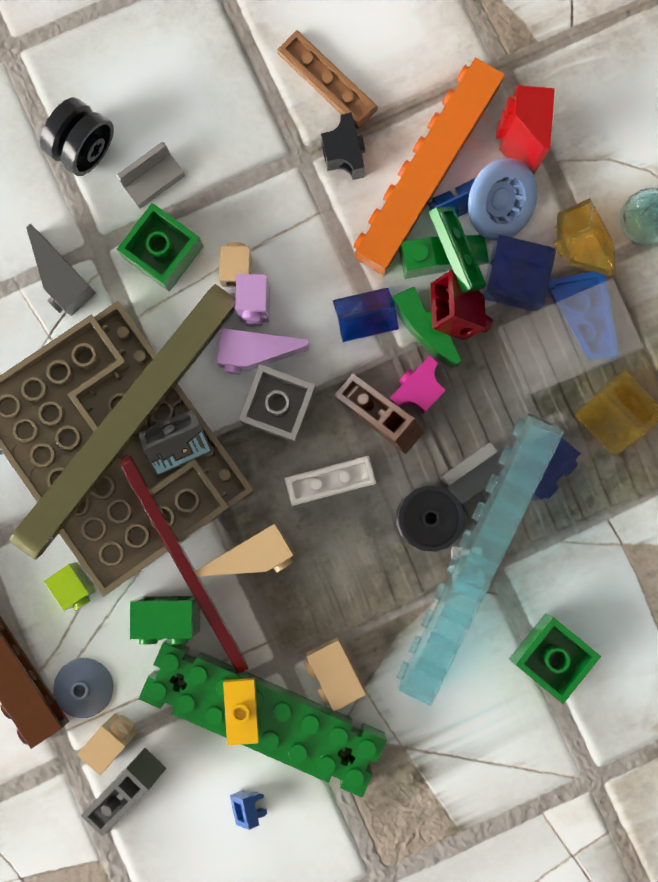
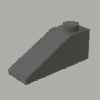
M29 224L26 229L44 290L51 296L47 301L59 313L64 310L72 316L96 292L32 224Z
M144 748L82 813L81 817L103 836L149 791L167 768Z

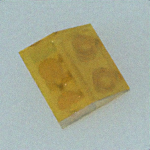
M624 370L615 374L573 415L613 456H616L644 436L658 423V403Z

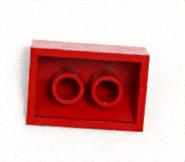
M518 85L513 97H508L506 109L502 111L501 121L497 123L496 139H500L499 150L506 158L522 161L534 175L551 145L555 88Z

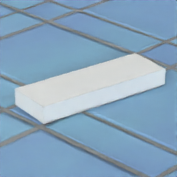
M369 456L284 478L291 506L377 484Z

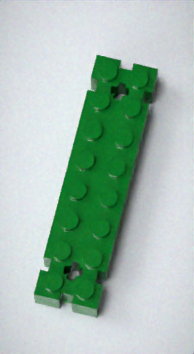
M170 639L162 643L153 664L160 669L158 672L153 671L147 677L138 698L139 700L159 709L165 703L174 706L173 715L227 738L223 682L224 680L255 678L259 743L241 745L329 783L332 776L340 779L341 789L363 798L372 777L369 762L371 760L378 763L387 741L385 732L365 723L362 724L360 729L353 727L351 717L338 711L333 712L329 707L244 671L239 674L233 665L203 652H200L197 657H193L188 654L190 647L185 644H170ZM179 674L184 675L183 681L185 683L183 685L178 684L177 677ZM346 747L351 748V756L349 754L347 755L348 757L341 756V749L345 752Z

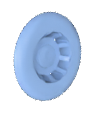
M502 158L493 161L479 173L470 190L468 213L474 229L481 236L489 240H504L513 237L526 226L533 215L537 202V183L532 171L520 160Z

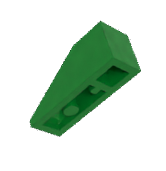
M466 235L477 264H489L485 238L481 235ZM439 236L401 243L399 253L405 279L453 270Z

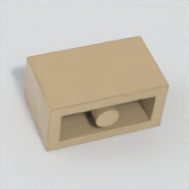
M339 637L307 652L306 657L308 661L304 662L306 670L311 679L317 677L321 686L317 690L325 706L330 704L333 712L366 695L365 689Z
M115 713L98 729L77 756L101 776L137 734L133 722L126 716H119Z

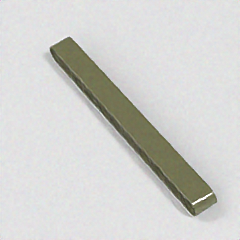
M216 284L207 291L16 528L9 542L34 560H37L44 553L235 311L236 298Z

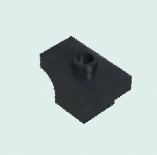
M352 112L341 114L340 123L336 129L321 133V146L327 171L342 169L351 175L352 180L363 178L365 169L362 153H365L362 135L357 136Z

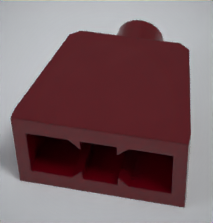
M453 270L430 283L432 329L461 340H467L479 332L485 333L491 328L493 320L486 315L484 295L480 291L462 293Z

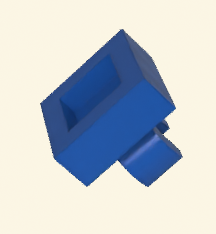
M239 791L230 795L236 825L248 830L260 826L258 818L266 816L267 810L263 808L256 810L255 803L263 799L264 794L258 792L248 794Z

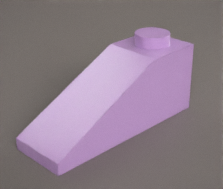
M221 328L216 363L219 367L223 368L225 373L240 374L241 370L250 371L258 368L259 364L264 366L308 351L309 339Z

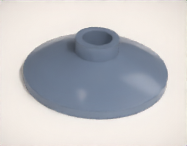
M79 658L72 660L60 669L55 678L54 697L58 706L66 714L75 718L93 717L104 710L111 700L113 694L112 677L107 668L94 659ZM77 685H82L85 688L84 695H79L76 692Z

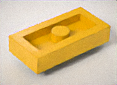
M255 678L224 680L227 746L259 743Z

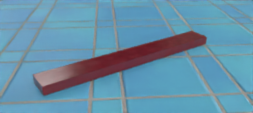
M131 455L125 457L120 462V468L233 667L239 674L248 670L249 668L242 651L200 577H197L193 564Z

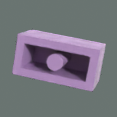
M236 274L235 310L240 321L245 322L246 326L258 327L262 326L263 322H269L270 286L267 274Z

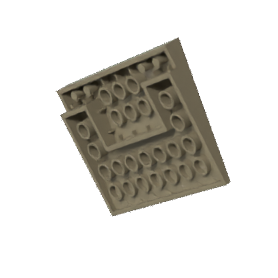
M119 301L94 317L92 314L0 375V450L37 502L157 355ZM178 383L139 432L194 409L211 447V452L157 475L143 450L139 435L137 434L59 533L103 597L168 553L120 468L122 459L129 455L132 456L180 543L254 493L251 485Z

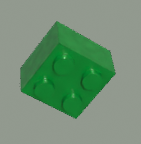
M151 203L116 250L126 261L170 292L204 246L199 236Z
M141 596L130 601V639H139V644L141 645L157 644L158 640L170 639V644H187L188 640L193 639L200 632V607L194 596Z
M545 613L509 660L564 704L601 656L557 619Z

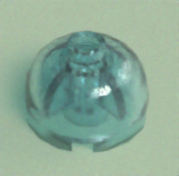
M656 187L639 190L631 195L620 209L618 218L620 230L636 246L644 248L658 246V188Z

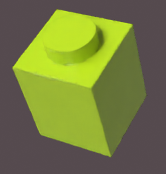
M77 562L66 565L44 581L63 611L74 608L75 611L79 610L91 601L88 596L96 592Z

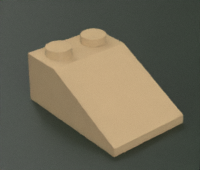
M275 523L199 568L195 573L197 577L267 572L272 568L277 573L292 564L293 561L290 557L294 556L295 551L279 524Z

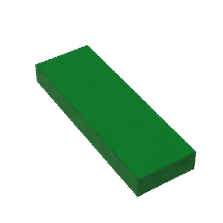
M435 207L429 211L462 293L479 291L485 288L486 282L454 207Z

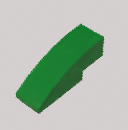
M415 286L393 295L391 303L399 318L414 338L440 361L452 368L458 366L461 363V359L450 335L432 329V310L426 313Z

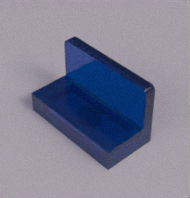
M389 288L333 300L342 342L399 329L396 306Z

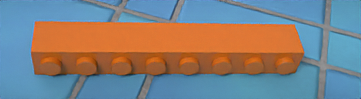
M476 57L470 66L464 65L456 80L459 82L455 91L450 88L442 102V105L445 106L440 114L435 112L427 126L430 131L426 138L421 136L415 144L412 152L416 154L411 162L406 160L398 173V176L401 177L396 186L393 184L389 186L383 197V200L386 202L382 209L376 208L368 221L371 227L366 234L361 232L355 241L353 248L356 249V260L383 276L386 274L400 251L401 243L405 242L499 90L505 74Z

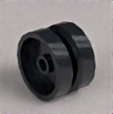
M71 97L60 103L48 117L42 129L40 148L53 160L61 161L63 166L76 176H84L91 172L105 156L113 138L114 126L109 119L100 113L93 112L89 105L78 98Z
M426 485L411 490L401 499L396 509V525L399 534L409 545L422 551L437 552L449 548L459 539L464 528L465 514L461 502L451 491L441 486ZM427 513L434 514L432 518L435 519V522L433 524L425 521Z

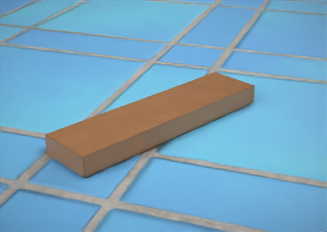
M298 30L277 49L278 55L339 113L346 114L352 112L357 130L378 110V106Z

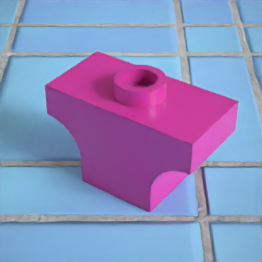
M429 355L415 371L409 369L399 379L398 382L402 385L389 400L398 407L411 405L424 414L445 391L436 381L434 374L438 362Z

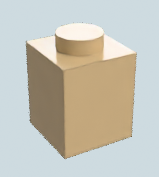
M230 242L227 246H220L219 281L222 287L236 288V274H251L252 254L249 246H245L241 242Z

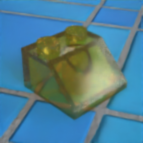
M589 198L557 213V225L554 227L557 237L554 240V246L560 257L565 256L570 266L608 276L616 274L615 244L592 200Z

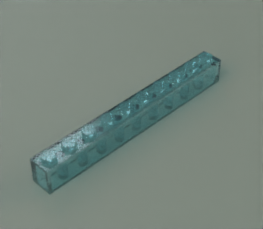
M527 413L525 419L518 418L511 434L516 436L511 448L505 446L498 463L502 464L498 476L491 475L485 491L489 492L485 503L478 502L472 515V519L476 520L471 531L465 530L459 546L463 547L459 557L453 556L446 570V573L450 574L446 585L440 583L433 599L438 602L433 611L427 610L422 620L421 626L425 627L421 637L415 635L408 652L412 653L409 662L403 661L396 676V678L400 679L398 691L429 706L432 705L563 436L564 430L561 427Z

